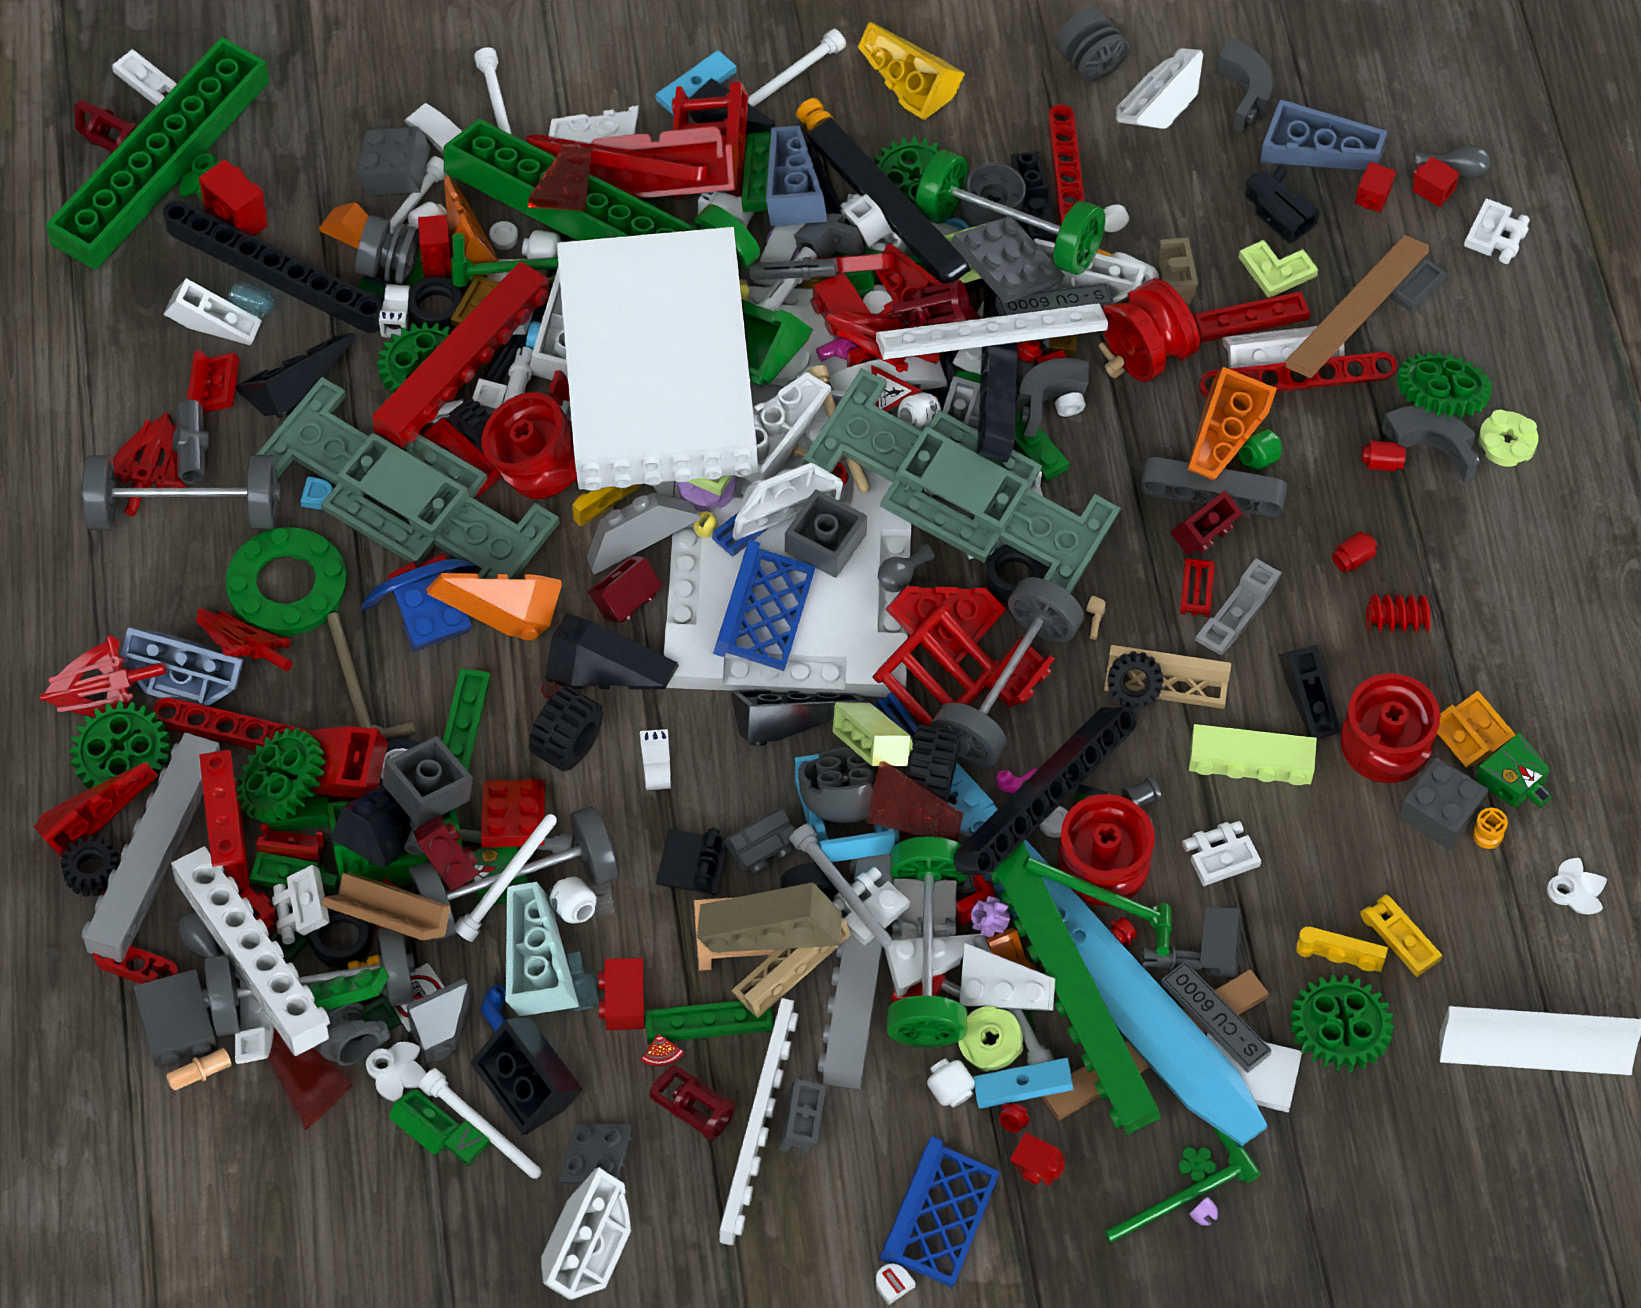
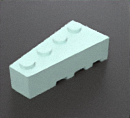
M537 882L507 887L506 1002L519 1016L579 1007L556 918L550 905V897Z

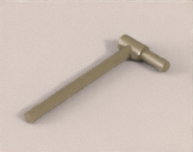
M329 614L327 620L359 727L376 728L387 741L392 740V738L416 733L413 721L385 729L371 724L339 614Z

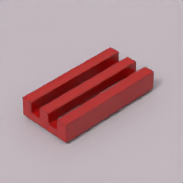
M1185 558L1179 614L1185 615L1186 612H1192L1191 616H1197L1198 613L1204 614L1203 617L1209 618L1215 561ZM1194 566L1196 567L1193 604H1187L1190 568ZM1202 568H1208L1205 604L1203 606L1199 605Z

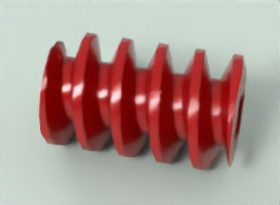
M1372 594L1366 607V630L1370 632L1372 623H1376L1378 632H1382L1384 624L1388 623L1390 632H1394L1396 624H1400L1402 632H1406L1408 624H1412L1413 631L1418 632L1420 624H1424L1425 631L1428 633L1431 624V611L1427 597L1420 595L1416 602L1414 595H1408L1404 602L1400 594H1396L1393 601L1389 594H1384L1380 601L1378 594Z

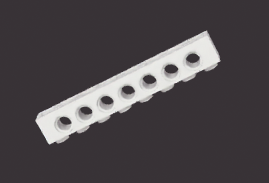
M205 846L172 862L175 882L224 954L229 956V961L293 1055L297 1056L328 1040L327 1025L330 1024L327 1013L322 1007L317 1009L313 1003L315 1000L311 990L306 984L302 986L299 983V975L291 962L286 964L283 960L284 954L277 941H270L264 922L261 919L256 920L254 918V911L246 897L240 898L234 879L231 876L226 877L224 875L223 866L212 867L211 855Z

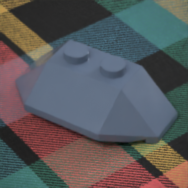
M132 627L127 628L121 657L124 656V663L127 664L130 670L162 662L165 664V675L137 681L145 694L159 698L179 699L208 707L237 688L244 660L240 657L235 658L232 655L225 656L222 652L223 650L165 633Z

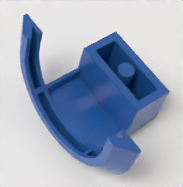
M448 559L398 575L371 590L361 605V611L379 605V602L384 597L393 593L403 618L402 626L412 653L469 633L472 625L468 615L428 595L426 588L441 573L457 572L468 574L475 571V564L460 559Z

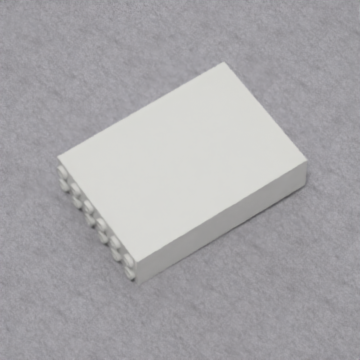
M734 227L557 243L574 456L579 489L595 491L602 487L611 486L626 488L633 484L657 485L665 481L688 482L691 479L698 478L714 480L721 476L736 475L738 477H746L752 473H758L757 445Z

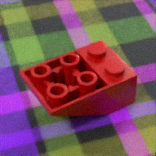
M343 726L306 731L320 743L319 747L324 751L321 758L325 760V763L319 767L324 771V774L316 777V781L320 785L311 788L313 794L359 798L378 788L388 741L378 729Z

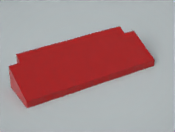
M717 127L664 131L660 134L659 141L652 142L651 136L645 133L595 138L591 141L593 144L705 162L708 164L707 180L704 181L686 180L568 160V163L638 199L737 190L739 146L726 144L725 147L726 136L721 135V131Z

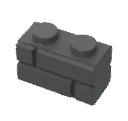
M780 807L729 836L723 842L729 854L733 857L739 871L743 874L751 870L752 874H755L769 865L766 861L774 855L781 859L795 850L792 842L789 840L795 830Z

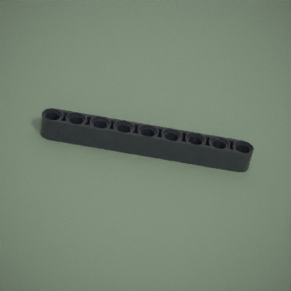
M831 117L826 118L806 133L807 138L817 152L859 196L863 197L867 194L879 206L891 230L942 284L957 281L971 270L967 261Z
M171 201L165 205L163 209L165 224L168 233L172 237L363 332L374 333L380 330L379 317L382 306L377 297L183 201Z
M987 283L984 290L983 318L998 317L1000 315L995 305L998 295ZM1018 342L983 346L981 349L977 454L1003 462H1008L1014 446Z
M1130 707L1100 708L958 848L954 856V866L957 872L963 875H990L1134 731L1137 723L1134 710Z

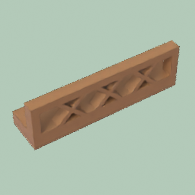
M352 872L342 873L339 894L324 896L322 906L420 940L445 937L450 912V905Z

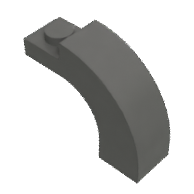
M1230 37L1218 57L1216 74L1236 82L1246 94L1235 112L1232 128L1243 133L1248 124L1252 125L1257 115L1265 118L1273 85L1272 74L1265 59L1254 48Z
M1073 358L1052 359L1036 365L1025 375L1018 391L1015 412L1020 413V423L1024 424V436L1035 438L1042 420L1043 402L1053 398H1060L1069 393H1081L1084 396L1089 383V361Z
M1414 406L1403 407L1385 414L1382 431L1389 442H1398L1399 446H1405V448L1418 444L1434 446L1442 450L1450 458L1464 482L1475 477L1479 465L1478 455L1472 449L1475 435L1462 420L1454 415L1448 418L1446 413L1436 416L1434 410L1426 413L1423 406L1418 408Z

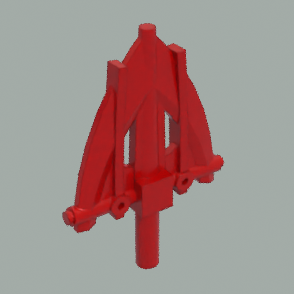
M839 308L836 314H826L825 320L831 322L838 329L837 335L855 342L869 353L895 366L896 371L899 373L908 370V363L905 362L907 357L883 359L876 342V332L904 329L905 322L900 321L896 317L892 319L869 313H854ZM940 353L915 355V357L937 364Z
M163 413L161 418L150 423V420H146L142 429L133 435L113 457L115 477L121 478L122 483L126 484L132 480L133 488H151L153 484L156 485V488H164L165 486L170 488H186V483L182 482L177 473V452L172 450L176 425L173 427L168 413ZM145 448L140 462H136L139 451ZM163 449L166 455L163 465L157 466ZM129 497L124 511L125 514L135 516L142 497Z
M202 607L197 610L195 623L204 628L208 635L223 648L222 652L225 656L232 655L236 658L241 655L250 656L253 659L264 658L286 672L291 669L292 661L276 652V647L287 649L291 646L289 638H280L270 632L240 621L224 611H219V614L209 612Z
M112 634L107 635L106 642L80 655L58 675L48 678L51 684L45 693L40 694L41 701H47L58 706L57 712L70 711L90 717H96L95 708L101 713L106 712L105 707L107 703L114 710L117 709V704L121 701L125 709H127L132 702L131 699L135 697L134 692H130L128 687L132 686L133 682L165 675L166 666L162 662L130 670L129 667L123 668L121 663L125 659L124 656L121 657L118 653L120 639H115ZM98 668L103 673L80 680L84 673L89 670ZM108 691L105 699L92 700L85 697L86 695Z

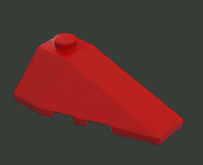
M891 243L882 253L894 252L896 267L875 270L886 291L890 294L893 301L897 300L898 303L914 300L917 289L942 284ZM948 291V292H943V293H938V294H934V295H929V296H935V295H940V294H944V293H949L950 291ZM970 306L969 320L980 319L981 317ZM950 313V314H946V315L936 316V317H934V318L943 317V316H947V315H952V314H955V313ZM919 320L907 322L908 328L922 327Z
M144 762L56 805L52 810L46 811L33 827L63 858L62 853L64 850L69 851L68 845L71 842L75 846L78 845L77 839L82 837L83 842L88 841L87 836H94L151 784L158 775Z

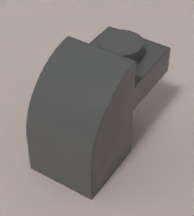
M826 214L828 222L806 223L794 234L799 253L803 247H808L816 253L817 258L830 257L835 251L849 255H861L865 251L859 228L847 225L842 214Z

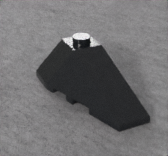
M354 333L336 335L309 348L306 351L308 356L302 354L282 361L284 367H278L270 371L265 369L236 385V389L264 416L276 415L277 418L287 416L292 413V407L299 404L318 380L328 372L356 339Z
M566 613L551 639L545 678L548 682L564 687L568 686L573 689H583V686H599L600 689H610V686H628L629 689L665 690L679 665L678 662L593 621Z
M766 689L731 691L739 734L750 745L764 746L767 745V741H778L834 720L835 702L866 703L863 698L855 693L818 692L815 697H811L809 694L799 693V691H789L787 696L771 694V690Z

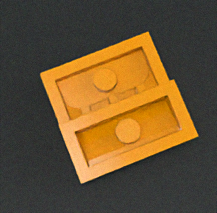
M1476 691L1456 707L1452 704L1440 713V725L1437 735L1466 769L1492 756L1516 736L1479 691Z

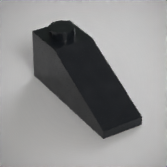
M711 78L689 99L725 97L729 93V89ZM748 103L746 137L749 133L769 132L771 128H775V121ZM727 108L690 111V116L697 123L721 122L728 117Z
M1317 645L1278 654L1286 684L1309 737H1314L1318 740L1341 733Z

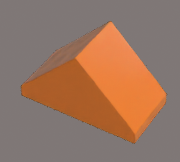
M356 202L334 207L320 225L319 231L358 249L365 224L370 216Z

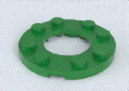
M276 528L254 536L238 549L232 557L226 573L227 595L235 614L243 622L265 631L274 632L276 636L299 635L314 630L327 622V616L331 613H336L339 609L341 599L347 588L344 561L336 547L323 536L301 528ZM285 556L307 561L314 569L316 575L315 584L310 593L301 600L289 604L275 603L266 599L257 587V579L261 569L271 560L279 557L284 558Z

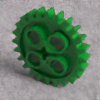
M913 136L911 143H907L906 139L902 137L901 145L898 146L894 141H891L890 150L882 147L881 156L875 155L874 163L892 182L900 184L897 187L916 206V199L913 196L917 194L922 174L933 156L940 151H938V142H935L930 147L927 145V138H924L920 144L917 143L916 136ZM904 161H912V162H914V164H912V165H907V164H905V163H903V162H904Z
M427 322L423 323L421 329H418L413 323L411 326L412 331L408 332L405 328H401L400 337L392 333V343L384 342V350L379 351L380 360L377 361L380 381H383L384 389H390L392 395L450 335L449 326L441 331L439 330L438 323H435L432 329L428 328Z
M1438 351L1436 356L1426 352L1425 357L1416 353L1415 359L1408 357L1407 362H1402L1397 376V387L1401 388L1400 395H1407V402L1415 401L1414 407L1423 406L1426 413L1434 410L1436 416L1446 413L1448 418H1451L1452 414L1463 418L1464 412L1470 416H1473L1474 411L1480 413L1482 407L1486 408L1490 400L1492 382L1487 381L1489 377L1487 374H1481L1482 368H1473L1474 362L1464 363V357L1453 359L1451 353L1444 357Z
M119 701L117 709L113 710L110 704L107 703L105 707L106 712L101 713L95 708L96 717L91 719L85 716L84 719L87 726L76 727L81 736L71 738L73 744L77 747L69 749L72 757H75L70 762L73 768L77 769L75 774L78 779H83L82 782L86 788L92 785L95 787L117 776L114 775V771L121 766H126L125 771L146 762L155 773L160 774L163 769L160 764L170 763L168 756L164 754L172 751L169 743H166L170 740L169 734L164 731L166 727L162 721L157 722L158 717L155 712L148 715V710L144 705L137 711L134 702H131L128 708L125 709L123 703ZM127 726L123 733L115 734V730L118 727ZM149 745L148 749L143 753H136L139 746ZM105 747L102 754L92 755L95 749ZM156 779L152 782L155 785L157 784Z
M286 728L283 735L276 731L274 740L266 737L263 747L256 745L257 753L255 756H247L250 760L249 765L241 766L245 774L237 777V780L242 783L235 788L240 794L236 798L241 803L240 808L254 820H259L264 824L267 820L275 823L277 817L284 821L288 811L295 815L296 806L299 804L304 807V798L306 796H314L311 788L320 785L316 781V777L324 774V771L319 768L325 763V760L321 758L324 751L319 747L320 743L306 731L301 732L298 728H295L292 732Z
M1333 974L1330 977L1329 983H1326L1322 977H1319L1316 986L1309 982L1306 991L1300 990L1297 1000H1294L1293 1011H1291L1289 1018L1292 1021L1290 1032L1297 1033L1294 1040L1295 1044L1304 1043L1301 1053L1305 1054L1311 1051L1313 1053L1312 1062L1317 1061L1319 1058L1323 1059V1068H1326L1331 1062L1334 1063L1335 1070L1339 1072L1341 1065L1346 1064L1349 1072H1352L1355 1063H1357L1363 1070L1367 1060L1375 1064L1378 1055H1384L1386 1046H1389L1392 1039L1390 1035H1392L1394 1025L1390 1023L1393 1014L1386 1013L1389 1003H1379L1382 994L1379 992L1372 995L1370 993L1371 984L1364 988L1360 987L1359 978L1351 984L1347 975H1344L1342 982H1338ZM1349 1006H1355V1007H1357L1359 1010H1354V1009L1350 1008ZM1318 1008L1325 1009V1010H1327L1328 1012H1327V1013L1321 1012V1011L1318 1010ZM1355 1033L1362 1034L1366 1038H1361L1357 1036ZM1324 1036H1330L1334 1040H1328ZM1343 1036H1344V1040L1346 1041V1044H1347L1348 1047H1346V1046L1344 1045Z

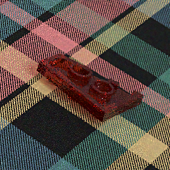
M562 147L529 196L528 207L586 211L592 148Z
M880 762L867 823L921 837H941L958 842L963 813L886 762Z
M274 1031L272 1046L267 1059L283 1085L292 1106L298 1113L305 1130H307L352 1088V1084L348 1078L313 1047L294 1056L278 1031Z

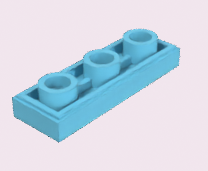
M717 50L656 94V101L674 116L671 102L672 98L676 96V87L682 86L689 98L711 78L721 84L737 72V66Z
M1068 1058L973 1076L979 1109L1074 1090Z

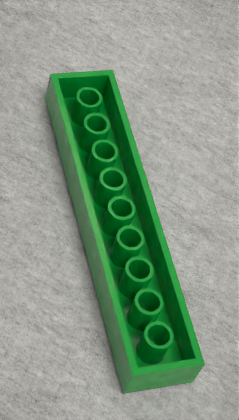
M221 37L46 223L50 244L96 271L192 167L194 158L199 154L205 153L270 83L266 61Z
M481 119L475 121L444 145V173L577 241L699 230Z

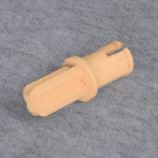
M221 1048L200 1059H197V1057L193 1058L192 1063L168 1073L166 1077L169 1086L173 1090H178L200 1079L204 1082L206 1077L231 1067V1060L226 1050Z

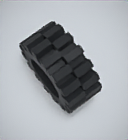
M468 398L449 413V420L452 421L451 425L483 453L482 433L491 414L486 412L484 406H480V402L474 401L473 398Z
M1131 651L1130 654L1126 655L1124 653L1119 659L1116 658L1112 667H1110L1108 689L1112 693V698L1115 701L1118 700L1121 706L1125 707L1127 705L1132 709H1135V707L1142 709L1147 704L1151 705L1154 703L1155 698H1158L1161 693L1163 673L1159 663L1157 664L1152 656L1148 657L1144 652L1139 654L1136 651ZM1139 669L1146 674L1148 681L1142 690L1132 691L1125 686L1123 678L1129 670Z
M87 836L88 841L83 842L82 837L77 839L78 845L75 846L71 842L68 845L69 851L64 850L62 853L61 867L64 880L68 888L72 887L73 892L79 894L80 890H82V894L85 897L89 896V891H93L94 897L99 896L98 890L102 889L106 893L110 873L119 866L115 847L112 848V843L109 841L104 843L102 837L98 836L97 840L94 841L93 836ZM98 859L103 863L102 867L94 873L87 874L79 871V865L86 860Z

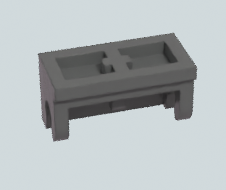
M1205 907L1200 966L1206 968V975L1231 977V979L1238 977L1242 934L1240 908Z
M795 1078L787 1092L778 1150L787 1152L792 1146H797L801 1148V1154H807L812 1146L816 1147L827 1085Z

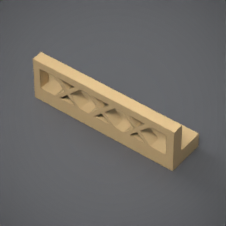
M1111 645L1104 691L1109 692V670L1116 658L1119 659L1124 653L1126 655L1130 654L1131 651H1136L1139 654L1144 652L1146 656L1155 658V662L1159 663L1163 673L1161 693L1155 699L1221 709L1225 708L1231 663ZM1132 669L1126 673L1131 678L1130 681L1125 683L1129 690L1140 691L1145 687L1142 680L1147 678L1143 671ZM1177 681L1186 682L1191 689L1185 693H1180L1171 685ZM1208 685L1221 687L1220 698L1207 697L1202 689Z
M841 918L840 945L851 936L846 920ZM839 946L797 948L794 952V948L778 949L731 991L748 1010L759 1018ZM775 965H778L775 969H773V970L769 973V970H770L772 967H774ZM751 986H754V987H753L749 992H747L745 995L743 994V993H744L746 990H748Z

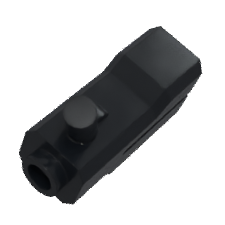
M1278 166L1273 176L1266 170L1261 171L1259 174L1254 173L1246 181L1245 196L1256 205V214L1289 244L1295 242L1302 237V234L1304 235L1314 228L1318 222L1320 211L1304 196H1294L1281 184L1287 173V169L1284 166Z

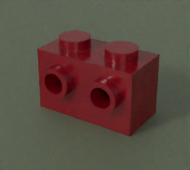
M1224 490L1176 526L1170 533L1187 555L1195 550H1198L1201 554L1215 543L1212 540L1214 536L1218 534L1222 537L1235 527L1232 522L1243 513L1226 490Z
M630 556L587 592L605 620L621 623L630 619L634 615V610L641 604H646L653 600L656 596L655 593L663 585L645 557Z
M439 814L413 831L417 843L452 892L478 875L475 867L478 860L469 846L463 848L459 843L458 839L461 838V835L452 822L446 824Z

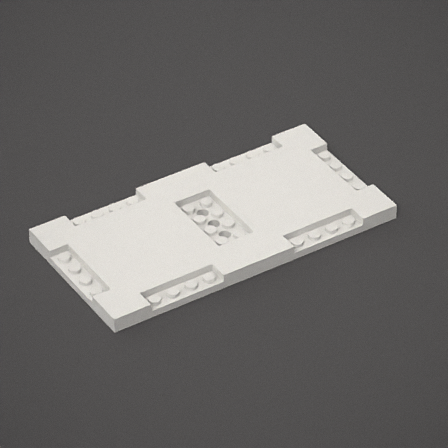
M874 285V290L884 291L889 294L884 285ZM749 286L750 296L748 302L758 305L772 287ZM793 288L777 308V311L781 309L789 312L813 329L809 340L805 344L810 352V365H825L830 375L846 369L847 360L834 356L823 362L819 360L816 348L837 338L835 335L831 336L828 333L825 320L821 314L817 315L812 308L810 300L813 298V289ZM750 382L753 411L754 407L761 402L764 404L778 395V391L785 386L764 383L760 387ZM899 406L891 410L892 415L897 418ZM803 434L798 445L808 452L811 446L809 443H806ZM797 455L788 457L779 472L802 466L803 458ZM845 457L839 460V463L844 465L849 475V480L847 484L842 485L838 501L867 515V534L837 578L815 568L784 671L728 653L725 654V657L713 654L746 547L732 557L712 539V536L708 538L698 536L694 532L693 523L673 533L664 656L678 662L679 666L666 688L728 691L766 689L776 693H789V691H799V693L805 694L833 692L855 693L859 696L887 697L891 691L883 682L877 683L872 676L908 638V632L885 610L900 592L886 591L880 585L877 575L880 565L890 557L909 558L911 543V523L880 507L881 500L893 482L862 466L870 489L867 493H861L857 488ZM735 475L736 491L731 502L719 509V506L710 508V513L714 514L717 519V528L738 513L746 489L752 482ZM676 481V482H675V497H674V498L680 499V494H679V492H678V490H677V481ZM796 517L769 527L754 540L760 543V549L806 563L785 552V532ZM706 520L701 523V527H704ZM732 540L730 544L733 545L736 541ZM761 559L760 567L765 575L778 571L774 563ZM796 570L788 573L794 585L805 581L807 576L806 573ZM782 576L770 581L776 593L789 588ZM764 584L752 588L758 601L770 596ZM792 593L780 598L787 610L798 605ZM774 601L762 606L769 618L781 613ZM756 609L744 614L750 626L763 621ZM785 618L772 623L779 635L791 629ZM766 626L754 631L761 643L773 638ZM748 634L737 638L735 646L745 649L755 646ZM777 643L765 648L770 657L782 659L783 653ZM901 662L891 674L906 689L907 667Z

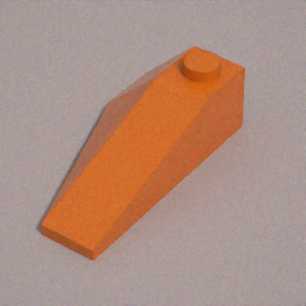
M449 175L444 178L449 243L452 255V236L455 233H461L464 235L465 256L471 260L472 264L500 262L462 189ZM472 275L473 278L470 280L471 282L474 280L476 275Z
M1222 367L1212 381L1187 470L1215 481L1269 414L1277 388Z
M441 573L426 588V592L428 595L508 636L521 638L525 641H535L551 624L562 583L558 579L525 574L523 580L508 579L507 574H497L496 578L480 579L478 574Z

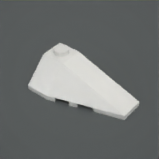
M806 372L779 390L778 395L763 404L761 402L754 407L753 416L758 473H752L743 478L753 483L757 480H766L778 474L831 391L830 385Z

